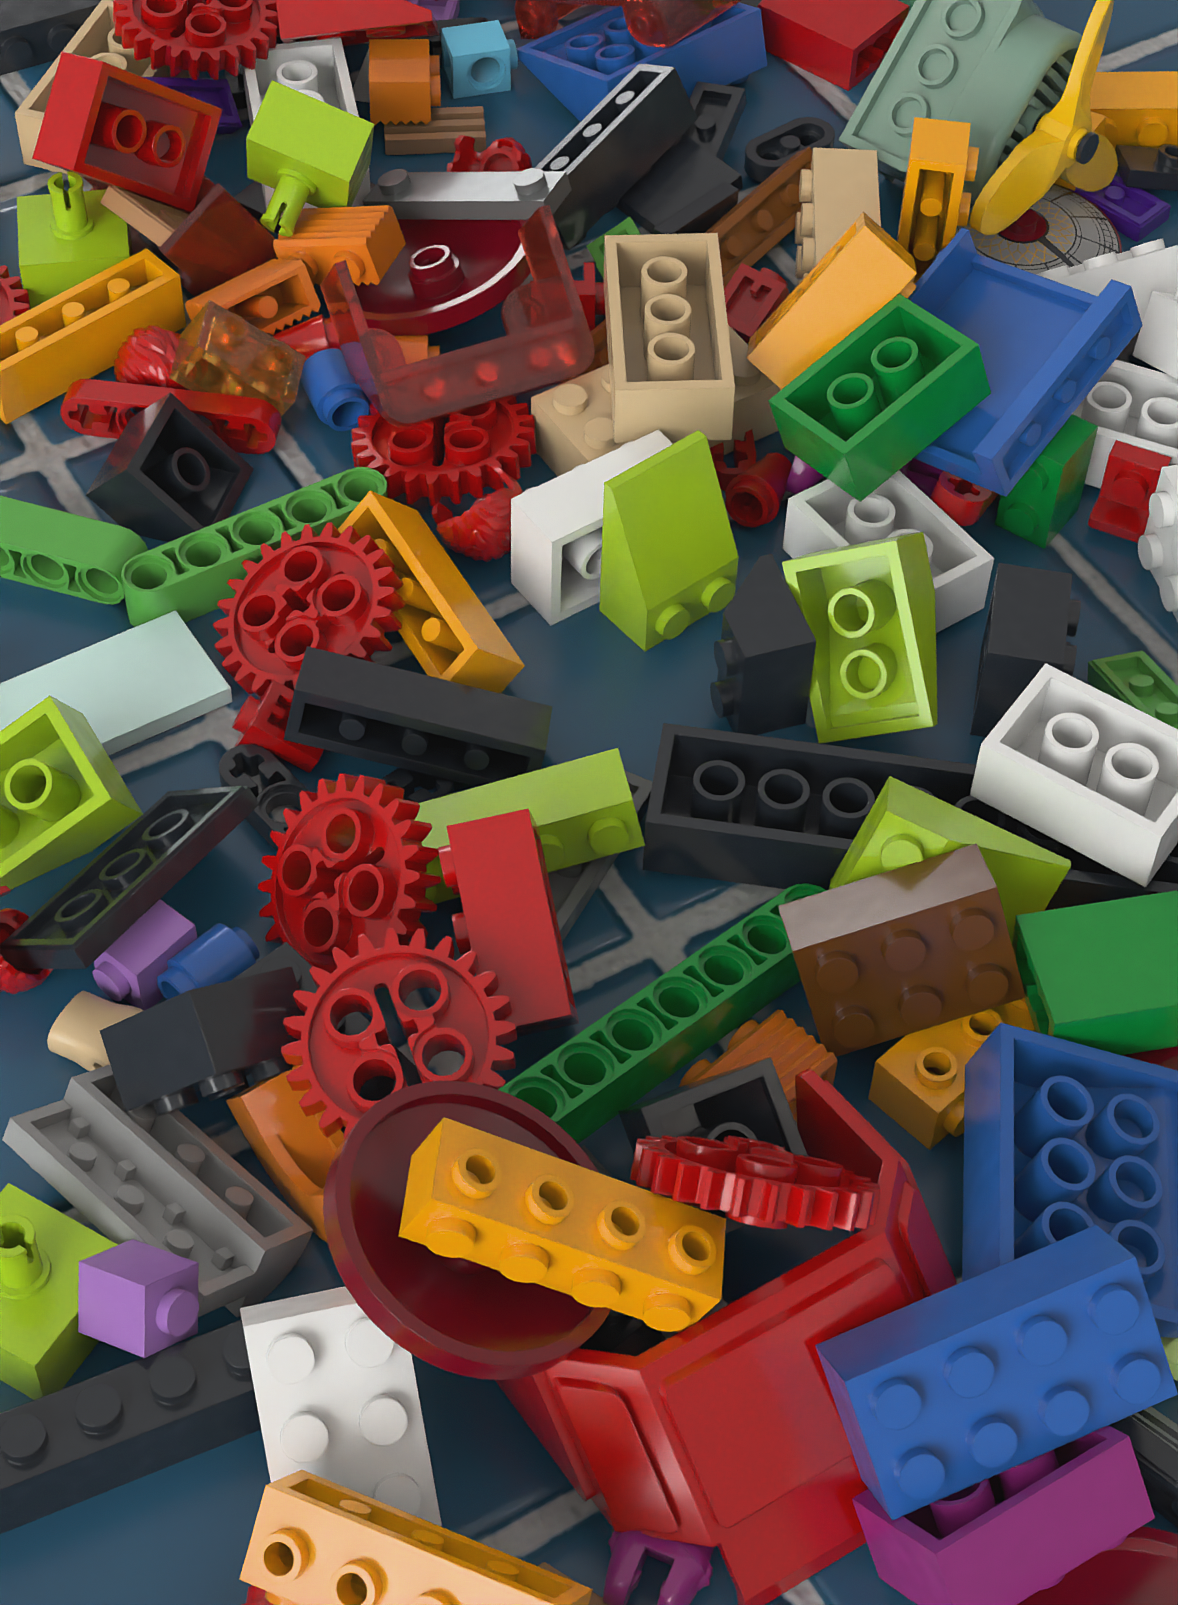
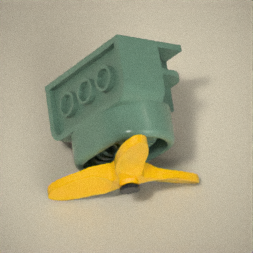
M916 0L842 132L839 141L848 149L877 150L878 174L890 182H893L896 178L905 183L914 117L971 123L969 146L979 147L975 181H964L962 192L971 193V203L974 204L970 216V227L986 236L995 235L1015 222L1047 193L1058 177L1085 191L1095 192L1102 190L1112 182L1117 171L1118 161L1116 152L1105 136L1092 131L1090 93L1110 25L1114 0L1096 1L1083 36L1074 30L1045 18L1042 10L1033 0Z

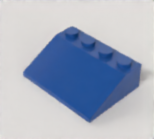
M623 0L516 49L518 59L580 122L639 63L675 67L689 99L697 81L719 85L739 84L749 78V74L768 66L761 9L733 0Z
M1000 1022L965 1064L962 1282L1094 1225H1098L1136 1257L1160 1337L1178 1338V1071Z

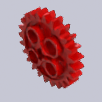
M113 0L115 35L122 36L123 49L134 48V59L136 61L151 57L152 70L159 69L164 65L170 66V75L172 77L177 76L181 70H188L191 79L197 80L200 71H207L213 80H218L219 70L223 69L236 77L239 72V64L253 70L256 67V58L267 60L269 48L276 47L277 35H279L276 0Z
M452 379L446 388H439L434 381H429L427 390L418 391L412 386H407V396L400 397L389 393L386 395L387 406L373 403L369 405L371 415L359 416V428H354L351 431L354 467H368L377 470L386 479L388 498L393 499L402 493H406L407 504L411 505L422 496L429 497L431 506L437 504L441 497L447 496L450 497L455 505L460 504L462 494L470 493L477 499H482L483 488L487 486L495 490L504 488V483L494 471V468L499 467L515 480L521 478L520 468L530 467L532 465L531 455L537 452L534 416L529 415L527 403L517 404L515 393L500 396V388L497 385L481 391L479 381L476 380L466 388H459L457 379ZM447 417H449V422H447V423L445 424V429H444V434H445V435H444V437H443V425H444V421H445V419H446ZM444 445H445V457H444V462H443V464H442L441 466H439V461H438V460H441V459L443 458V453H444L443 447H444Z
M328 522L320 536H318L310 524H306L302 530L300 540L294 541L287 531L282 532L280 548L274 551L270 546L263 543L260 546L263 560L258 564L250 560L242 562L248 575L244 580H228L227 584L236 594L234 598L219 600L217 604L228 617L213 623V628L223 637L214 644L215 649L225 658L221 663L222 666L249 695L255 693L260 699L273 679L294 691L307 646L374 663L375 661L371 658V655L375 650L382 652L391 651L393 647L384 637V633L396 631L402 627L401 622L393 612L405 607L406 604L397 592L403 586V581L393 570L395 565L383 549L379 548L371 536L366 535L361 538L352 526H348L340 533L332 522Z
M342 773L339 774L337 781L320 779L318 781V793L302 790L299 793L302 811L285 808L283 811L284 819L289 827L286 833L271 831L270 837L278 846L276 856H263L261 860L266 867L272 870L271 879L264 880L258 884V890L271 893V902L259 911V917L273 918L275 922L265 936L266 942L281 943L282 945L287 942L311 966L321 968L331 974L337 969L332 949L335 947L341 949L351 959L360 955L358 936L364 934L370 940L374 949L384 947L388 928H394L400 946H409L408 940L418 928L423 929L425 937H427L428 932L419 921L421 912H435L437 910V905L426 898L425 894L426 888L441 883V877L427 873L426 864L434 860L439 855V851L436 848L422 845V841L428 836L432 826L431 823L415 820L420 809L419 803L403 800V788L387 785L385 780L364 775L358 777Z
M388 928L384 947L374 949L370 940L364 934L358 936L360 955L351 959L344 951L335 947L332 949L337 967L335 971L330 974L315 966H312L309 970L318 988L316 993L295 990L293 993L297 1006L305 1013V1016L284 1018L283 1024L287 1033L300 1040L282 1046L281 1053L286 1063L301 1066L291 1071L286 1078L292 1091L309 1090L299 1101V1105L306 1117L324 1111L318 1126L326 1138L345 1126V1139L359 1119L374 1104L380 1101H369L359 1096L361 1087L367 1080L381 1075L392 1078L396 1081V1084L391 1094L408 1087L375 996L378 988L384 987L390 993L422 1083L461 1081L484 1085L498 1090L506 1084V1081L499 1074L495 1073V1070L516 1068L515 1053L501 1047V1045L517 1040L515 1023L498 1021L512 1011L508 995L490 997L499 986L496 973L492 970L474 977L479 966L477 953L471 950L458 960H453L454 945L452 938L449 936L443 938L434 950H430L427 947L423 929L418 928L409 946H400L394 928ZM418 988H432L441 993L438 1001L425 1010L418 1011L404 1005L409 994ZM363 1012L372 1016L370 1025L359 1034L349 1036L337 1031L339 1022L350 1013ZM440 1052H458L465 1058L459 1070L451 1075H436L427 1069L431 1059Z
M662 1135V1138L646 1136V1139L638 1138L630 1179L636 1180V1185L651 1188L650 1192L667 1195L668 1198L705 1210H721L726 1213L725 1216L737 1222L771 1229H785L788 1224L799 1228H804V1225L831 1231L833 1227L854 1231L855 1227L869 1229V1225H875L881 1193L879 1184L870 1182L871 1179L868 1177L854 1175V1171L845 1170L838 1163L810 1156L796 1155L784 1150L785 1147L735 1136L725 1137L723 1142L691 1136H678L676 1138Z

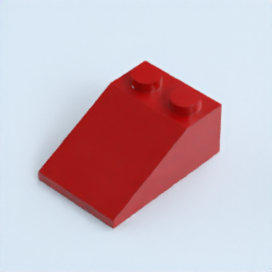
M276 0L280 38L284 43L341 38L343 46L368 44L369 39H409L439 35L438 24L432 11L405 0Z
M62 51L32 159L193 212L223 109L106 62Z

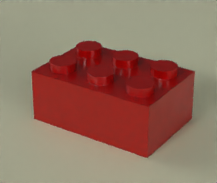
M529 808L446 826L450 845L438 847L445 884L447 888L452 887L454 895L460 894L463 912L452 914L457 946L460 955H464L471 950L477 953L479 966L476 976L492 970L496 973L499 986L490 997L508 995L512 1010L498 1021L515 1023L517 1037L579 1024L539 828Z

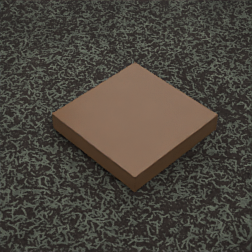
M114 185L113 187L108 186L102 198L101 204L164 251L238 276L247 261L242 252L184 210Z

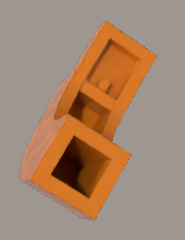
M294 1065L292 1070L258 1082L227 1099L226 1102L252 1150L280 1193L297 1215L314 1229L313 1232L328 1243L323 1216L324 1188L332 1159L344 1140V1133L340 1129L327 1138L322 1134L318 1124L324 1111L315 1115L305 1116L299 1101L309 1090L292 1091L286 1078L291 1071L301 1066Z

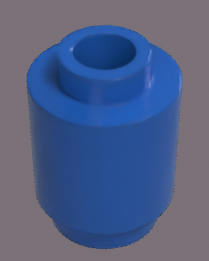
M325 349L314 353L304 362L299 372V379L321 422L329 425L336 431H348L358 427V417L369 414L370 396L349 355L340 349Z
M217 923L167 960L168 969L157 977V984L164 998L168 1000L188 990L233 980L236 976L254 965L256 960L259 959L260 953L255 942L243 929L237 926L231 929L224 924Z

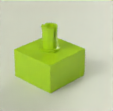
M272 80L246 137L247 178L275 189L265 214L260 219L261 224L274 232L280 219L279 225L281 228L279 235L290 237L295 231L294 227L305 202L318 208L352 207L370 165L374 123Z
M67 171L68 191L64 189L62 172H58L48 179L47 186L50 194L17 197L19 268L23 289L28 291L31 309L133 256L130 225L101 204L107 189L83 191L84 183L82 177L71 171Z
M10 1183L0 1192V1380L36 1400L62 1390L100 1341L78 1332L79 1261L115 1247L118 1244Z

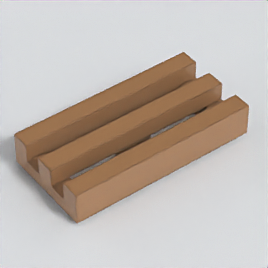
M483 106L431 108V121L427 125L422 121L417 125L412 121L407 125L402 121L397 125L390 121L387 125L384 124L385 154L455 153L454 142L459 135L475 138L473 148L476 152H482L486 150Z

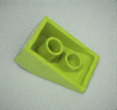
M699 430L604 482L599 611L646 652L666 639L670 640L677 637L687 626L710 612L722 610L735 596L739 556L708 440Z
M923 531L811 552L783 561L782 565L786 583L816 639L809 697L819 744L937 725L935 589Z
M49 695L0 731V886L6 885L11 890L96 849L143 815L83 713Z
M889 776L831 879L829 890L977 844L997 886L1012 943L1016 915L1044 911L1069 871L1071 861Z

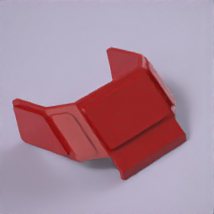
M810 1068L795 1075L797 1128L807 1155L838 1163L843 1166V1169L854 1171V1175L868 1177L871 1179L870 1182L880 1185L881 1193L874 1226L869 1225V1229L859 1228L860 1231L638 1356L579 1348L566 1360L538 1374L518 1379L495 1380L584 1501L592 1499L615 1532L641 1531L642 1534L658 1539L708 1547L718 1546L737 1590L738 1605H765L867 1542L852 1498L867 1490L868 1487L862 1481L815 1345L957 1285L956 1278L907 1161L827 1080L823 1081Z

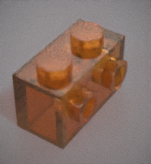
M209 300L181 333L169 378L191 391L253 397L265 400L274 405L282 417L296 400L305 356L292 349L288 344L275 339L246 322L239 315Z

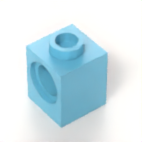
M499 20L441 28L442 71L453 99L511 90V70L518 67L517 50L514 40L506 39Z

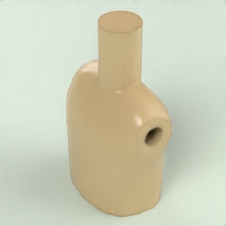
M83 990L74 996L55 1020L48 1035V1048L51 1052L76 1062L88 1071L110 1065L100 1030L144 1010L134 1006L114 1003Z

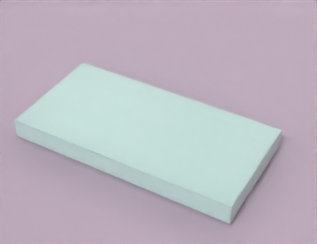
M175 610L0 683V731L50 695L84 714L109 756L231 703V687Z

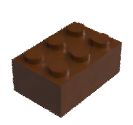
M977 844L778 906L821 1044L825 1046L827 1052H833L835 1057L1026 998L998 889Z

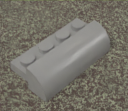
M111 1065L71 1077L63 1100L10 1117L2 1139L112 1242L120 1245L134 1239L198 1262V1317L222 1306H225L238 1317L241 1315L240 1308L259 1304L292 1270L306 1248L314 1230L179 1110L158 1116L155 1106L152 1104L125 1112Z

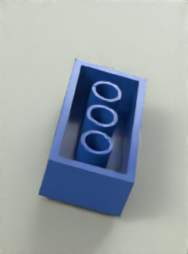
M1094 1225L815 1345L861 1479L891 1520L902 1517L1178 1395L1136 1257L1098 1225Z

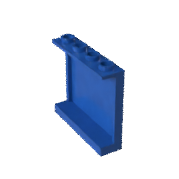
M962 227L950 243L938 253L935 261L916 282L917 286L908 299L979 344L991 394L915 456L914 459L1006 497L1143 326L1132 287L1111 279L1099 296H1095L977 254L969 229Z

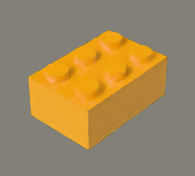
M863 211L750 338L746 358L782 390L898 294L908 299L917 286L913 283L914 276L917 274L914 257Z

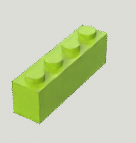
M618 748L419 803V812L415 818L416 821L431 823L432 830L422 841V845L438 849V847L450 845L446 828L448 825L529 808L539 828L548 872L645 846ZM438 855L434 860L426 864L427 873L441 877V883L426 888L425 897L435 904L460 897V894H453L452 887L447 888Z

